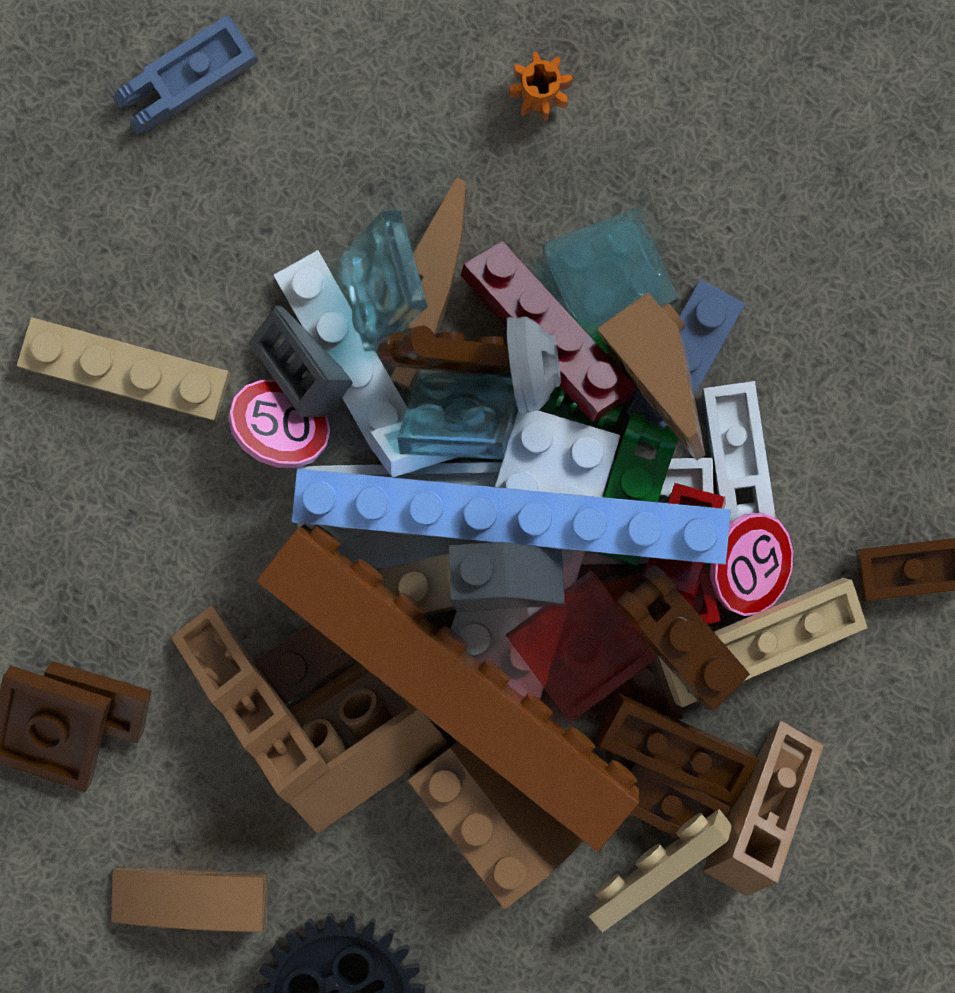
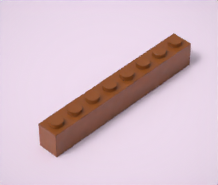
M306 524L295 530L256 581L594 850L599 852L639 804V788L635 786L637 782L636 777L619 762L612 760L607 764L593 753L595 745L582 732L571 726L566 731L550 718L553 712L539 698L531 693H527L523 697L508 685L510 681L509 676L496 664L487 659L481 664L467 653L465 649L468 647V644L456 632L446 626H442L438 630L423 618L426 611L417 601L402 592L396 596L380 584L383 576L374 567L362 559H357L354 563L338 550L341 543L330 532L318 525L311 529Z

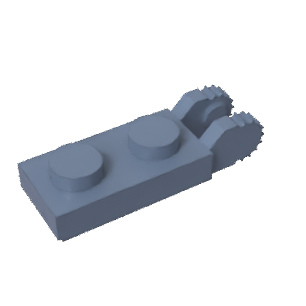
M226 15L142 68L144 72L119 88L113 95V99L118 107L126 108L149 94L153 88L156 89L161 99L140 111L130 121V125L135 133L142 134L166 120L170 114L176 115L258 62V59L231 17Z

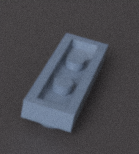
M701 279L680 314V318L685 325V329L680 334L687 352L694 396L745 303ZM638 391L625 415L629 417L631 411L646 415L647 422L665 427L666 423Z

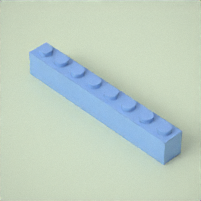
M297 469L292 522L726 565L731 509Z

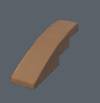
M458 177L455 179L406 265L407 276L420 284L398 320L399 328L403 332L410 328L424 325L429 327L434 334H437L441 327L451 298L463 239L466 182ZM396 367L390 378L394 385L411 393L422 369Z
M212 605L171 636V639L211 703L224 715L244 749L255 758L277 795L286 803L330 770L273 686Z

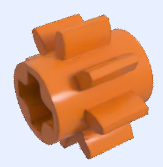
M534 52L532 63L526 68L515 64L513 74L522 83L510 86L509 96L511 98L522 97L521 115L526 116L531 110L541 112L542 118L546 121L548 120L550 109L555 104L560 108L566 109L568 98L560 90L571 87L573 77L567 74L560 75V57L557 56L549 62L541 60L539 54ZM537 78L543 79L544 85L549 86L548 93L539 94L538 88L533 86L534 80Z

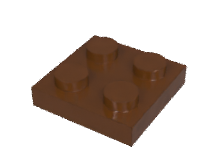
M10 665L3 675L0 688V764L86 792L94 777L111 698Z

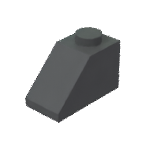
M507 542L449 545L450 597L456 611L565 606L562 550Z

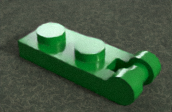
M631 411L607 483L604 498L658 503L668 468L679 440L666 424L663 427L647 422L646 415ZM639 441L657 446L653 461L634 455ZM591 552L634 567L638 565L640 556Z

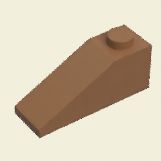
M647 292L598 327L597 330L609 356L697 461L705 455L687 352L680 334L685 329V325L670 304L666 303L661 307Z
M781 720L775 723L757 756L759 761L735 805H730L731 809L726 817L732 824L729 839L725 844L708 855L703 872L746 896L778 883L824 745Z

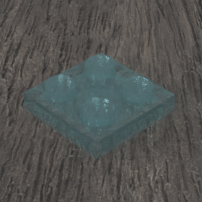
M638 207L543 244V254L570 315L591 338L599 335L598 327L647 292L661 307L666 303L671 306L675 305L679 299Z
M401 210L382 211L339 257L340 278L348 290L353 309L352 323L354 329L360 335L364 352L379 351V343L383 337L402 332L428 307Z
M444 372L432 374L419 373L397 437L400 454L504 459L518 409L512 377H502L495 374L477 376L452 375Z

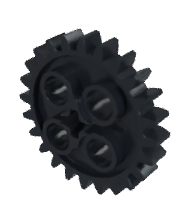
M328 913L325 920V928L321 930L312 918L306 920V936L304 938L293 929H290L286 934L287 942L290 946L289 950L280 945H274L270 953L279 964L264 963L261 966L259 972L271 982L257 985L254 993H296L292 986V980L300 974H308L314 977L319 984V993H333V990L337 989L339 993H355L376 980H382L384 987L366 993H425L426 987L423 984L410 983V979L420 972L421 967L419 963L403 964L402 961L410 950L408 944L400 946L395 950L390 947L395 932L393 929L385 932L379 938L374 935L376 919L372 918L362 930L356 927L355 913H350L344 927H338L334 914ZM350 953L360 954L368 962V973L360 978L349 977L341 968V958Z

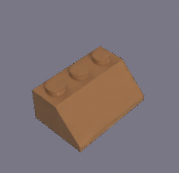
M356 662L289 709L330 769L289 801V803L318 834L447 744V741L431 719L363 665Z
M455 741L408 778V782L504 910L546 879L584 843L581 838L458 741Z

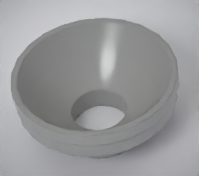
M528 317L507 318V341L514 395L519 414H526L531 411L540 410L549 400L554 388L561 384L555 335H549L532 319Z

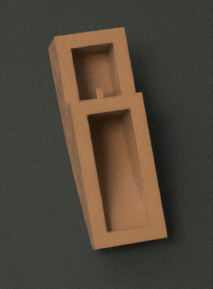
M114 868L112 875L111 922L190 930L262 932L267 926L268 872Z

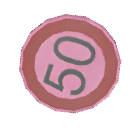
M260 380L246 385L234 397L228 415L231 434L240 447L257 461L277 468H299L314 462L325 450L330 435L328 417L300 416L275 380Z
M764 513L744 514L730 523L726 565L711 563L710 580L715 597L725 609L742 616L755 615L772 607L786 590L792 573L794 551L789 533L778 519Z

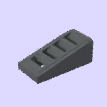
M275 306L249 341L252 349L300 416H327L353 384L344 369L282 306ZM283 334L285 336V340L282 342L279 348L275 350L273 346L280 338V336ZM294 351H296L297 354L292 359V361L288 363V359L291 357ZM308 368L309 372H308L307 375L303 378L302 375H303V373L306 371V369Z

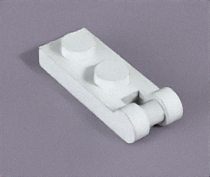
M755 381L703 388L701 393L711 458L713 459L717 495L724 496L726 499L724 509H731L730 523L742 515L750 513H764L775 518ZM752 487L754 502L737 505L735 490Z

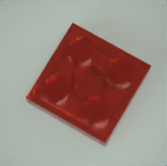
M592 571L564 591L565 606L542 607L505 635L570 723L656 659L634 627L617 609L614 599Z

